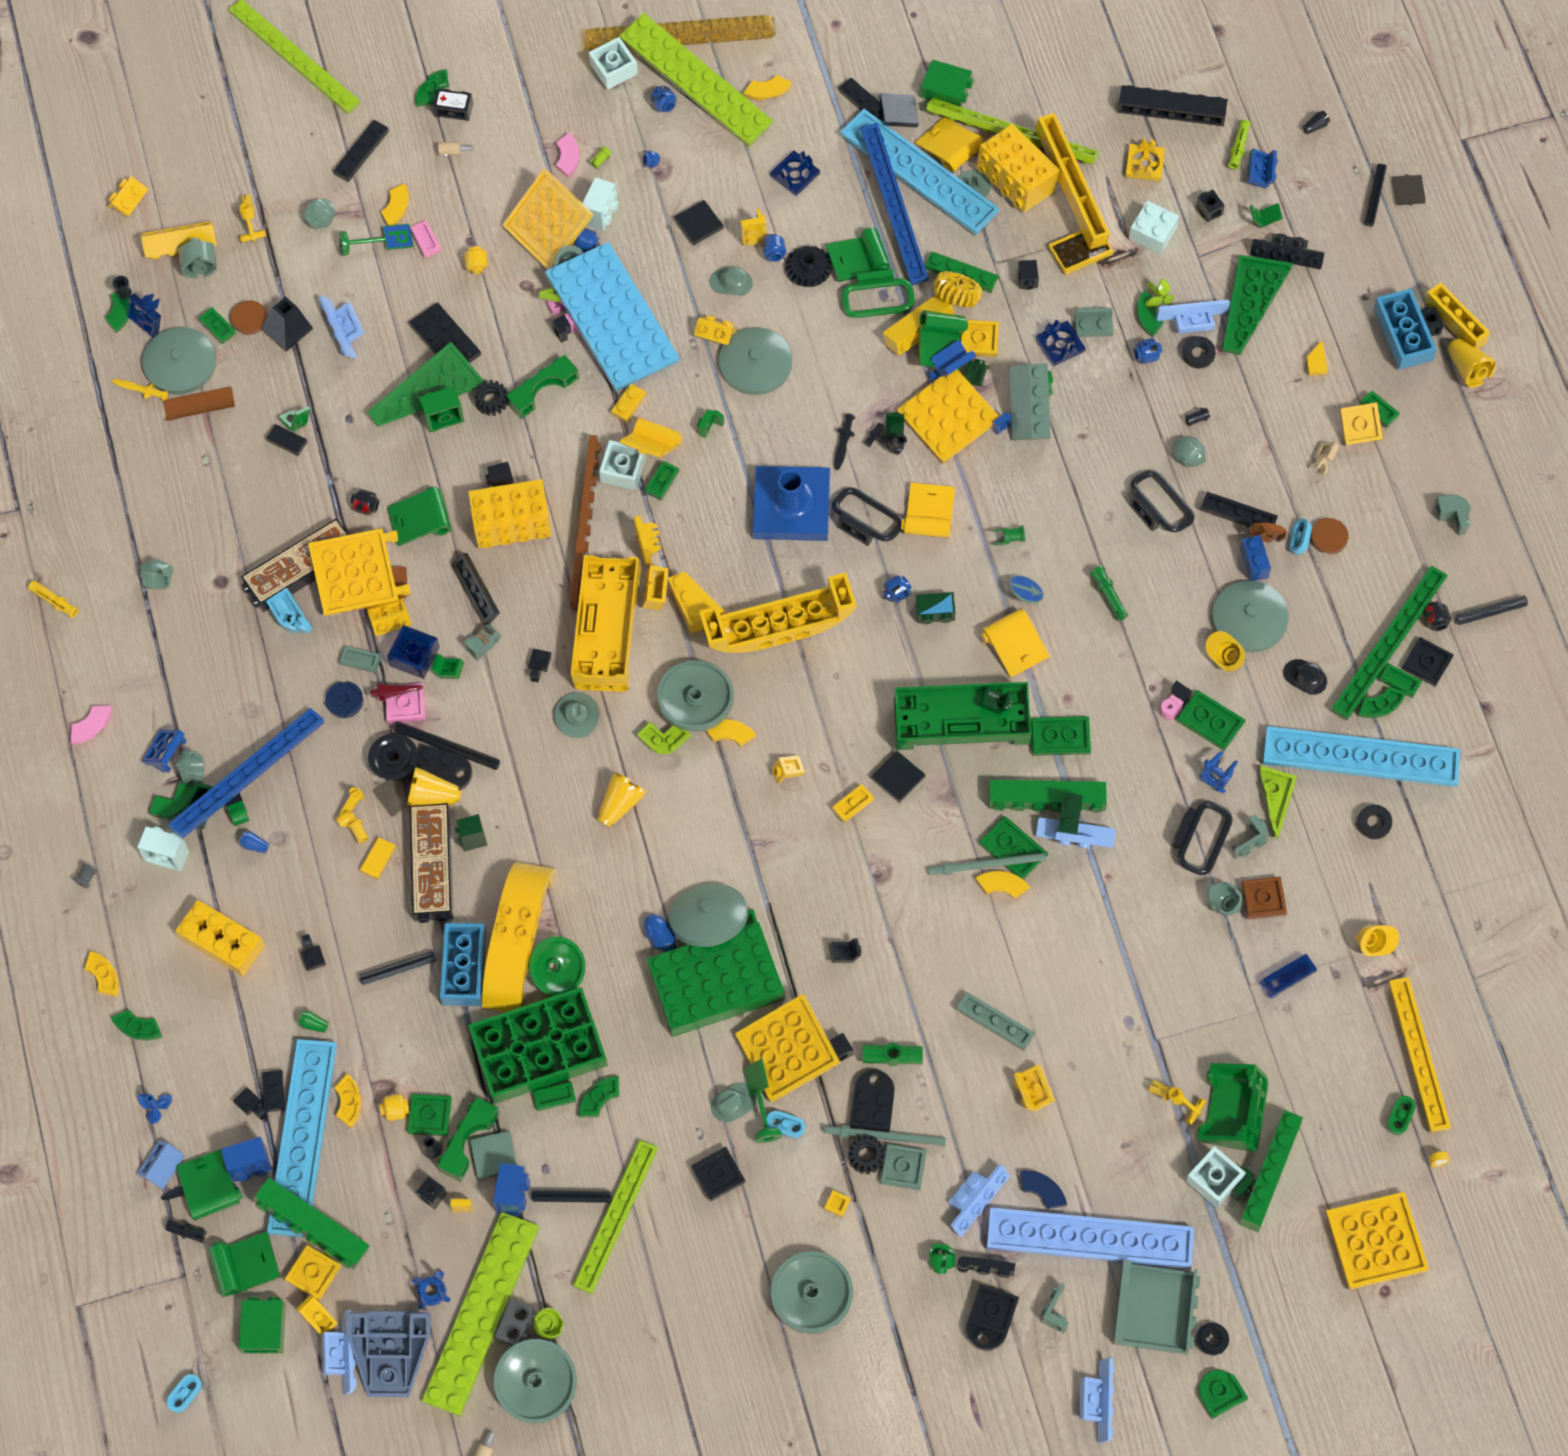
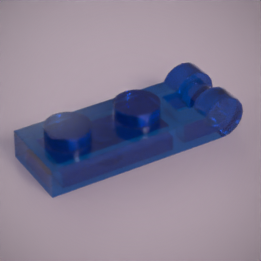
M1304 954L1266 976L1259 983L1263 988H1266L1270 999H1273L1281 992L1316 973L1317 968L1309 956ZM1275 980L1279 984L1276 987H1274L1272 984V982Z

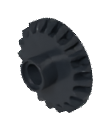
M801 245L800 248H795L792 253H789L788 258H786L785 271L793 283L802 287H814L822 284L829 278L832 264L828 253L823 248L820 249L817 246L813 247L810 245L803 247Z
M396 733L387 734L378 738L372 744L368 753V762L373 773L379 778H384L386 781H395L396 779H403L407 775L409 776L410 772L415 770V766L418 763V750L414 742L407 736ZM392 757H398L396 761H390Z

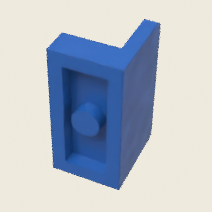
M957 340L930 359L940 377L951 374L975 358L976 355L973 350L966 352L961 341Z

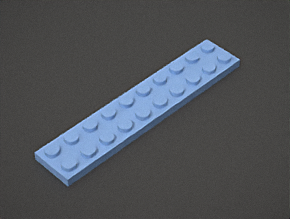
M990 1208L987 1249L1123 1262L1125 1259L1132 1260V1263L1191 1269L1194 1227Z

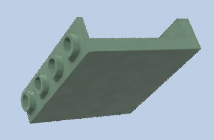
M1124 1259L1113 1345L1188 1355L1189 1349H1193L1194 1337L1191 1336V1329H1195L1196 1316H1193V1308L1197 1309L1198 1296H1195V1289L1200 1287V1276H1197V1269H1194V1272L1131 1264L1132 1260Z

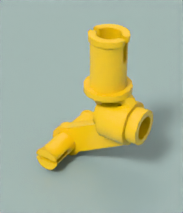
M246 194L245 199L244 195H242L239 211L242 219L247 221L250 233L240 235L241 242L251 240L254 242L257 241L256 239L267 237L265 229L254 232L251 222L255 215L252 197Z
M353 787L349 790V793H351L350 797L336 819L341 827L346 826L352 830L357 843L360 844L367 841L369 837L362 826V820L356 818L352 811L359 801L364 800L365 795H363L364 793L361 789Z
M1156 1080L1152 1081L1154 1086L1150 1084L1149 1092L1162 1097L1166 1102L1170 1100L1174 1105L1183 1104L1190 1111L1185 1122L1193 1126L1196 1118L1201 1116V1110L1206 1101L1199 1097L1194 1106L1185 1099V1095L1180 1088L1167 1087Z

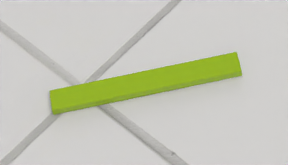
M639 1140L573 1284L574 1288L591 1295L593 1294L656 1156L658 1147Z

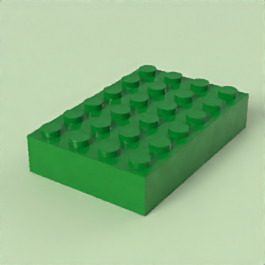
M759 922L744 926L735 937L719 945L710 947L686 945L647 958L648 968L672 1037L785 1000V992Z
M582 987L468 1025L494 1104L608 1066Z

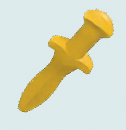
M112 380L114 384L122 388L143 393L145 399L155 396L165 401L169 396L167 390L160 391L154 389L152 383L150 386H142L127 380Z

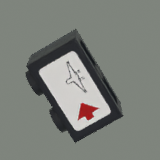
M437 89L433 103L434 116L469 121L473 107L472 93Z

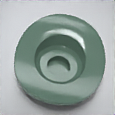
M580 692L571 693L563 697L557 704L554 715L558 728L565 735L573 738H582L590 734L596 727L599 720V708L595 700L589 695Z

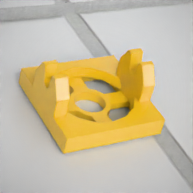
M1145 138L1140 141V145L1130 144L1126 178L1161 181L1165 148L1156 147V142L1153 139L1150 142H1146ZM1144 152L1143 157L1139 160L1133 159L1137 153ZM1149 153L1156 155L1159 162L1152 161L1149 158ZM1147 160L1150 162V166L1143 167V165H1140V162Z
M641 515L635 516V533L643 561L646 566L651 565V555L661 550V545L654 546L659 543V539L656 538L659 535V531H652L658 527L657 524L651 522L643 524Z

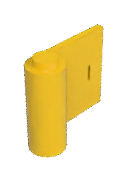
M943 117L919 138L915 145L939 158L942 166L951 173H954L979 151L980 145L983 144V138L979 134H975L954 121Z
M639 417L633 433L622 438L620 443L638 449V452L644 455L648 453L662 458L677 447H680L683 437L679 431Z
M911 483L906 519H902L901 530H905V534L950 538L955 487Z
M1023 608L984 627L980 634L985 644L993 645L1010 678L1050 657Z

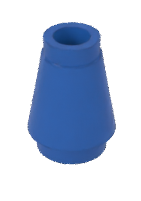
M245 831L239 845L243 849L266 854L270 843L252 831Z

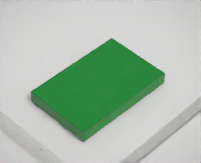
M1199 690L1195 692L1176 718L1178 723L1223 751L1227 749L1246 722L1244 718Z
M1089 716L1031 718L1033 756L1091 754Z
M1006 816L979 841V845L995 859L1045 853L1046 857L1048 856L1047 851ZM1042 861L1006 865L1004 867L1012 874L1024 880Z

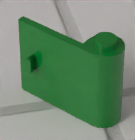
M877 228L865 229L861 232L859 238L825 245L838 282L856 279L857 273L889 270L891 267Z
M928 310L921 312L919 318V366L935 368L930 358L952 343L960 340V335L967 330L968 321L964 316Z
M435 486L388 506L393 530L397 531L398 546L430 533L441 536L450 533L452 530L442 490Z
M221 1149L176 1166L194 1221L240 1204V1199L243 1198L239 1187L235 1188L232 1178L227 1172Z
M267 1232L231 1245L218 1241L211 1244V1247L208 1249L221 1297L232 1296L281 1278Z

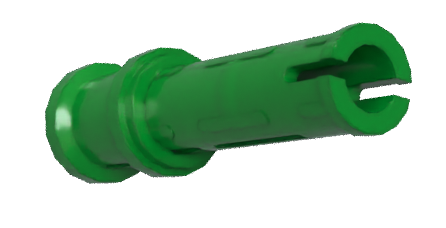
M1099 566L1090 572V576L1096 581L1098 591L1103 592L1117 620L1121 621L1128 617V613L1112 587L1113 581L1108 578L1105 572L1106 568Z

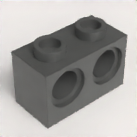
M511 1299L495 1335L496 1341L512 1347L521 1341L528 1340L529 1334L527 1332L530 1326L533 1327L535 1317L534 1308ZM519 1312L527 1314L523 1320L516 1319V1315ZM511 1331L519 1333L515 1339L508 1338V1334Z

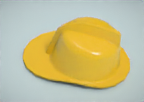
M1217 631L1212 633L1206 640V652L1220 668L1232 672L1243 665L1245 650L1230 634Z
M1367 925L1360 930L1358 935H1354L1358 946L1365 956L1388 955L1396 949L1399 943L1397 929L1389 925Z

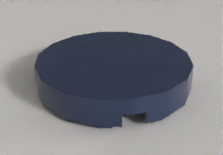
M337 682L326 693L327 709L338 718L352 717L363 706V693L358 685L353 682Z

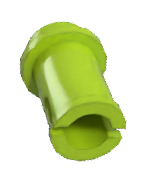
M600 147L599 152L589 162L594 168L599 169L603 162L611 157L612 153L607 147Z

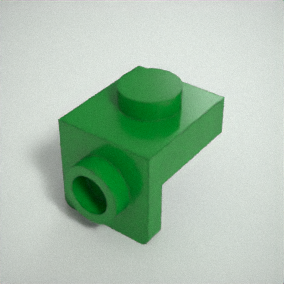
M707 409L703 418L700 417L697 423L699 436L706 438L713 423L723 426L725 423L724 415L717 410Z
M436 654L431 671L441 679H459L464 661L458 658H444L441 654Z

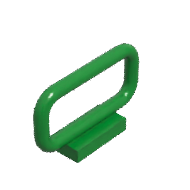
M893 269L857 273V283L846 286L841 295L843 310L851 318L904 313L912 309L915 303L912 284L904 278L894 279ZM892 286H904L906 288L908 301L905 305L853 311L850 308L849 293L852 291Z

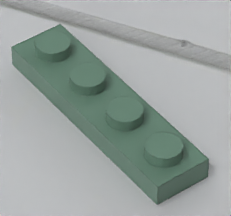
M968 992L957 1006V1011L1025 1051L1035 1035V1032Z

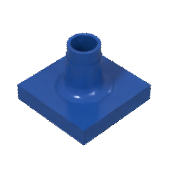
M756 466L753 539L828 541L830 468Z

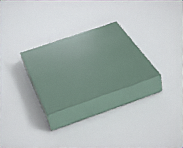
M510 1131L470 1140L478 1180L497 1176L500 1163L517 1165Z
M887 1144L880 1184L920 1191L927 1150Z

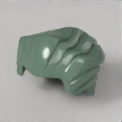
M326 199L313 200L306 207L304 218L314 230L326 228L335 218L334 206Z
M152 559L140 566V577L142 578L143 586L149 589L168 588L171 583L173 567L158 559Z
M183 750L177 760L176 765L184 784L203 781L204 760L202 755L196 754L197 751Z

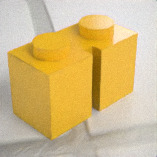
M649 566L645 573V591L643 592L642 608L661 611L666 599L669 568Z

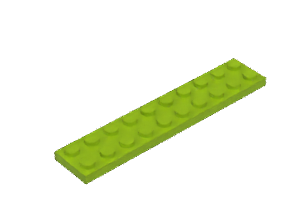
M642 13L620 35V39L748 147L773 124V120L645 13Z
M501 1212L422 1399L423 1403L456 1416H462L540 1227L538 1225Z

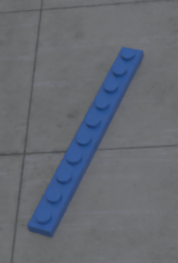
M874 123L861 127L910 283L913 286L929 281L879 125Z
M308 709L169 823V828L181 839L185 838L323 725L324 719L313 709Z

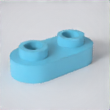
M1304 518L1299 519L1294 524L1289 542L1290 551L1296 555H1300L1307 550L1312 524Z
M772 1111L767 1116L769 1128L780 1129L784 1136L798 1139L805 1133V1123L801 1118L780 1111ZM779 1120L780 1124L774 1125L773 1121ZM796 1126L799 1128V1130L797 1132L792 1131V1128Z
M186 1375L168 1396L167 1406L174 1413L184 1412L201 1392V1380L196 1375ZM195 1383V1388L190 1390L189 1385ZM177 1400H182L180 1406L175 1405Z

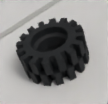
M489 380L490 383L488 384L487 381H484L483 386L480 383L478 385L479 389H475L474 398L477 409L481 410L482 414L486 412L487 416H490V413H493V416H495L497 411L501 414V409L505 410L506 405H508L506 388H504L502 383L499 385V381L493 383V380ZM494 393L498 395V399L495 402H486L484 400L488 394Z
M862 1135L859 1136L858 1140L856 1138L854 1143L850 1144L848 1158L851 1167L853 1166L856 1172L859 1170L861 1174L864 1172L870 1174L872 1171L875 1173L884 1163V1146H882L880 1140L877 1141L876 1137L870 1138V1135H866V1137ZM861 1149H872L875 1154L874 1158L868 1162L862 1161L859 1158Z

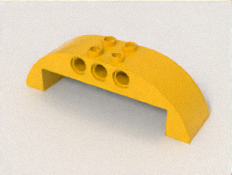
M845 572L829 576L828 587L724 615H720L718 606L701 610L699 614L709 647L726 653H746L775 647L822 633L845 620L854 612L857 604L847 573Z
M515 862L511 867L500 899L486 960L482 991L483 1009L505 1013L523 1007L525 1001L523 988L527 976L529 958L533 950L547 887H552L555 868Z

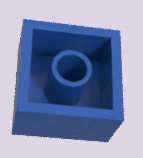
M261 1137L221 1149L227 1172L234 1182H245L249 1180V1177L256 1175L258 1177L264 1176L269 1173L268 1171L273 1170L267 1147Z
M500 1163L493 1199L497 1213L501 1214L503 1212L508 1215L521 1216L522 1210L525 1211L527 1205L525 1192L529 1191L531 1183L525 1166Z

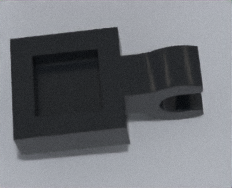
M533 649L528 664L529 669H532L530 674L532 682L538 683L541 672L548 671L552 652Z
M309 934L301 936L306 950L301 951L307 971L325 966L326 962L320 946H313Z
M248 1087L233 1100V1103L247 1116L253 1112L261 1121L267 1116L265 1111L259 1106L262 1103L261 1099Z

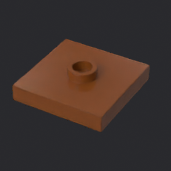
M1281 876L1241 882L1248 920L1287 915Z

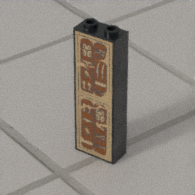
M334 519L242 575L243 584L241 586L246 594H251V601L256 608L260 607L265 612L270 608L266 601L287 588L294 594L316 580L308 543L347 536L348 533L338 519Z
M449 804L409 806L412 916L414 921L419 923H427L429 920L446 922L449 919H454Z

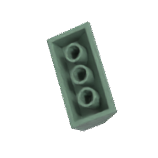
M1048 363L1009 366L1012 441L1050 439Z

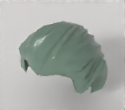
M1185 436L1178 438L1174 442L1172 447L1173 456L1177 459L1178 463H1183L1186 467H1195L1206 462L1205 448L1196 437Z
M1219 882L1210 884L1208 886V902L1211 909L1216 913L1230 916L1236 914L1241 909L1242 893L1232 883Z

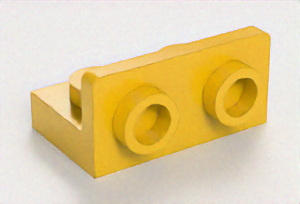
M403 598L367 609L375 636L411 626L410 617Z

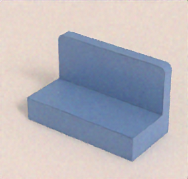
M158 1140L137 1172V1175L164 1189L177 1169L176 1166L183 1160L184 1154L169 1143Z

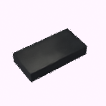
M277 424L274 425L266 437L267 442L296 456H299L308 442L306 438Z

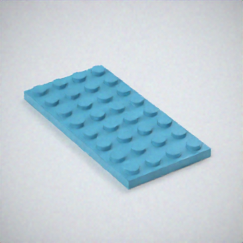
M609 242L545 271L547 279L615 391L621 390L680 361V357Z

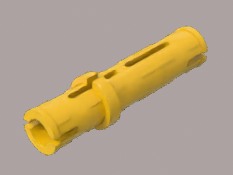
M36 580L29 584L28 590L53 605L55 610L62 611L70 618H74L78 614L79 609L67 602L66 598L59 597Z

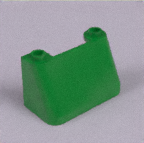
M1210 1063V1069L1207 1071V1081L1210 1082L1213 1091L1207 1123H1201L1197 1128L1198 1140L1202 1143L1256 1152L1259 1146L1268 1092L1267 1076L1256 1064Z

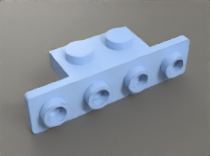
M321 295L319 297L321 301L320 306L328 317L327 322L334 330V337L341 345V352L345 356L355 359L357 355L351 343L365 332L352 304L347 302L335 310L332 301Z
M1216 300L1158 307L1156 319L1157 321L1174 319L1178 334L1214 330L1215 324L1212 315L1227 314L1230 302L1229 300Z
M1041 817L1038 819L1037 837L1059 840L1058 844L1070 845V842H1076L1078 847L1090 848V845L1110 848L1114 846L1115 828L1079 823L1077 834L1058 832L1059 820Z
M999 1164L988 1179L973 1171L950 1199V1205L961 1211L951 1224L952 1229L959 1237H962L969 1229L971 1224L1010 1177L1003 1165Z
M346 1310L341 1314V1333L324 1332L322 1334L323 1375H343V1395H349L356 1388V1378L353 1373L356 1360L353 1357V1349L348 1337V1313H351V1310Z
M1109 1357L1099 1361V1379L1083 1377L1080 1382V1420L1098 1423L1097 1442L1101 1444L1111 1441L1113 1436L1112 1416L1114 1409L1112 1406V1396L1114 1393L1113 1358Z

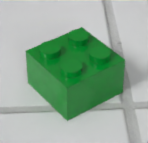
M455 386L444 387L439 391L428 392L419 397L430 433L465 422Z

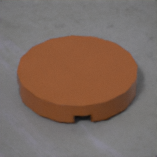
M252 300L237 304L231 313L233 327L245 335L260 332L267 318L264 306Z
M1334 518L1319 520L1314 524L1311 531V542L1322 553L1335 554L1345 548L1349 539L1346 526Z
M1254 523L1250 525L1248 534L1251 537L1261 535L1263 542L1270 543L1272 539H1277L1276 542L1284 541L1287 531L1284 527L1272 523Z

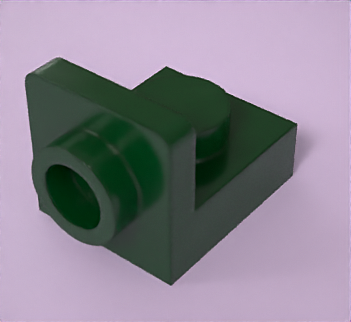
M975 358L974 362H968L965 378L970 384L983 386L986 370L990 368L989 365H985L986 361Z
M899 412L886 413V439L894 434L904 435L905 414H900Z

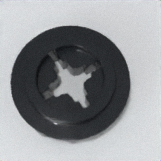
M1218 1323L1204 1324L1199 1328L1196 1335L1198 1348L1208 1355L1222 1354L1229 1345L1227 1330ZM1211 1331L1214 1335V1338L1220 1339L1218 1341H1215L1214 1347H1212L1210 1341L1206 1340L1210 1338Z

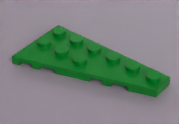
M1239 255L1223 352L1242 354L1291 271L1293 263Z
M450 342L370 409L367 414L380 427L421 411L422 407L419 397L425 393H433L444 387L455 386L459 396L479 388L478 385L480 383L483 386L484 380L453 343Z

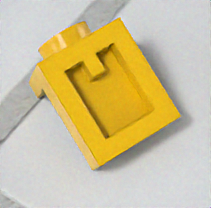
M799 756L778 758L772 766V774L777 783H782L785 778L798 777L805 773Z

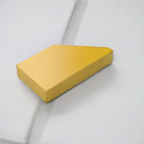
M1320 342L1307 356L1306 362L1309 376L1326 375L1328 372L1323 342Z

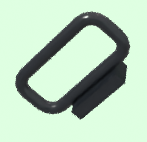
M1147 470L1132 479L1130 487L1134 494L1129 505L1151 531L1157 529L1160 524L1165 530L1177 533L1194 522L1195 516L1192 509L1159 472ZM1149 477L1155 478L1185 512L1187 519L1178 525H1171L1138 488V483Z
M854 487L843 489L832 503L834 512L839 515L837 527L867 546L870 545L873 537L880 541L888 542L896 538L902 531V516ZM847 495H854L894 519L897 525L889 534H882L841 509L840 503Z
M1211 801L1200 803L1196 810L1191 807L1187 809L1171 844L1172 847L1179 848L1177 860L1181 867L1197 875H1206L1212 871L1232 825L1233 818L1228 809ZM1211 809L1222 814L1225 822L1206 866L1201 868L1186 861L1185 853L1203 811Z

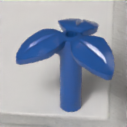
M151 1094L138 1095L140 1105L144 1109H152L147 1114V1120L150 1124H155L161 1119L162 1115L158 1109H167L172 1102V1095H162L158 1101Z

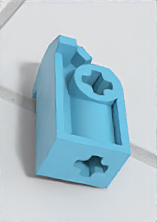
M287 588L266 601L278 622L288 632L309 633L313 629L312 624L294 595Z

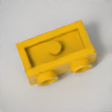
M132 176L127 180L124 178L118 186L120 188L118 193L114 192L108 199L110 204L107 207L110 209L114 207L125 217L132 213L148 191L147 187Z
M760 208L756 209L757 218L740 221L743 246L761 243L764 240V235L767 234L765 215L761 214Z
M705 315V317L698 318L694 335L729 345L731 335L736 333L737 326H733L731 321L722 320L720 322L714 316Z
M1036 1065L1022 1073L1016 1072L1013 1074L1015 1077L1014 1084L1022 1094L1023 1098H1021V1101L1026 1109L1036 1112L1056 1102L1041 1065Z

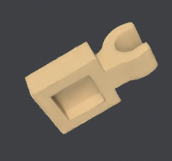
M1323 442L1320 444L1314 456L1317 461L1313 464L1314 469H1320L1319 475L1327 473V463L1333 460L1339 448L1336 442Z

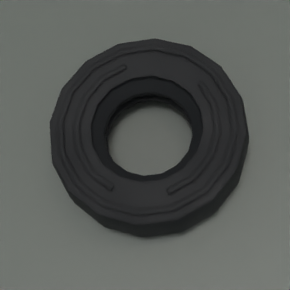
M1202 336L1189 339L1182 351L1185 362L1196 369L1208 367L1214 361L1216 355L1215 346L1212 341ZM1196 347H1201L1205 349L1206 355L1202 358H1197L1192 354V350Z
M1373 804L1366 806L1358 815L1357 826L1359 831L1369 839L1383 838L1392 828V816L1381 805ZM1373 815L1380 817L1382 826L1379 828L1370 827L1367 822L1368 818Z

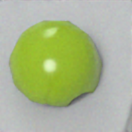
M544 1308L536 1313L533 1327L535 1333L540 1338L550 1340L562 1334L564 1322L561 1315L555 1309Z

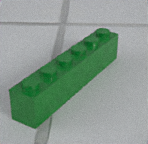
M990 780L989 808L996 811L1004 809L1043 811L1045 809L1061 812L1063 793L1083 796L1081 811L1090 810L1091 812L1098 813L1106 810V782Z
M1284 1110L1239 1225L1259 1233L1302 1123V1116Z
M269 1177L254 1197L255 1206L263 1212L267 1210L277 1222L286 1223L292 1232L297 1235L301 1233L306 1237L307 1242L313 1246H320L329 1257L335 1256L340 1260L339 1263L348 1269L351 1267L355 1270L369 1250V1244Z

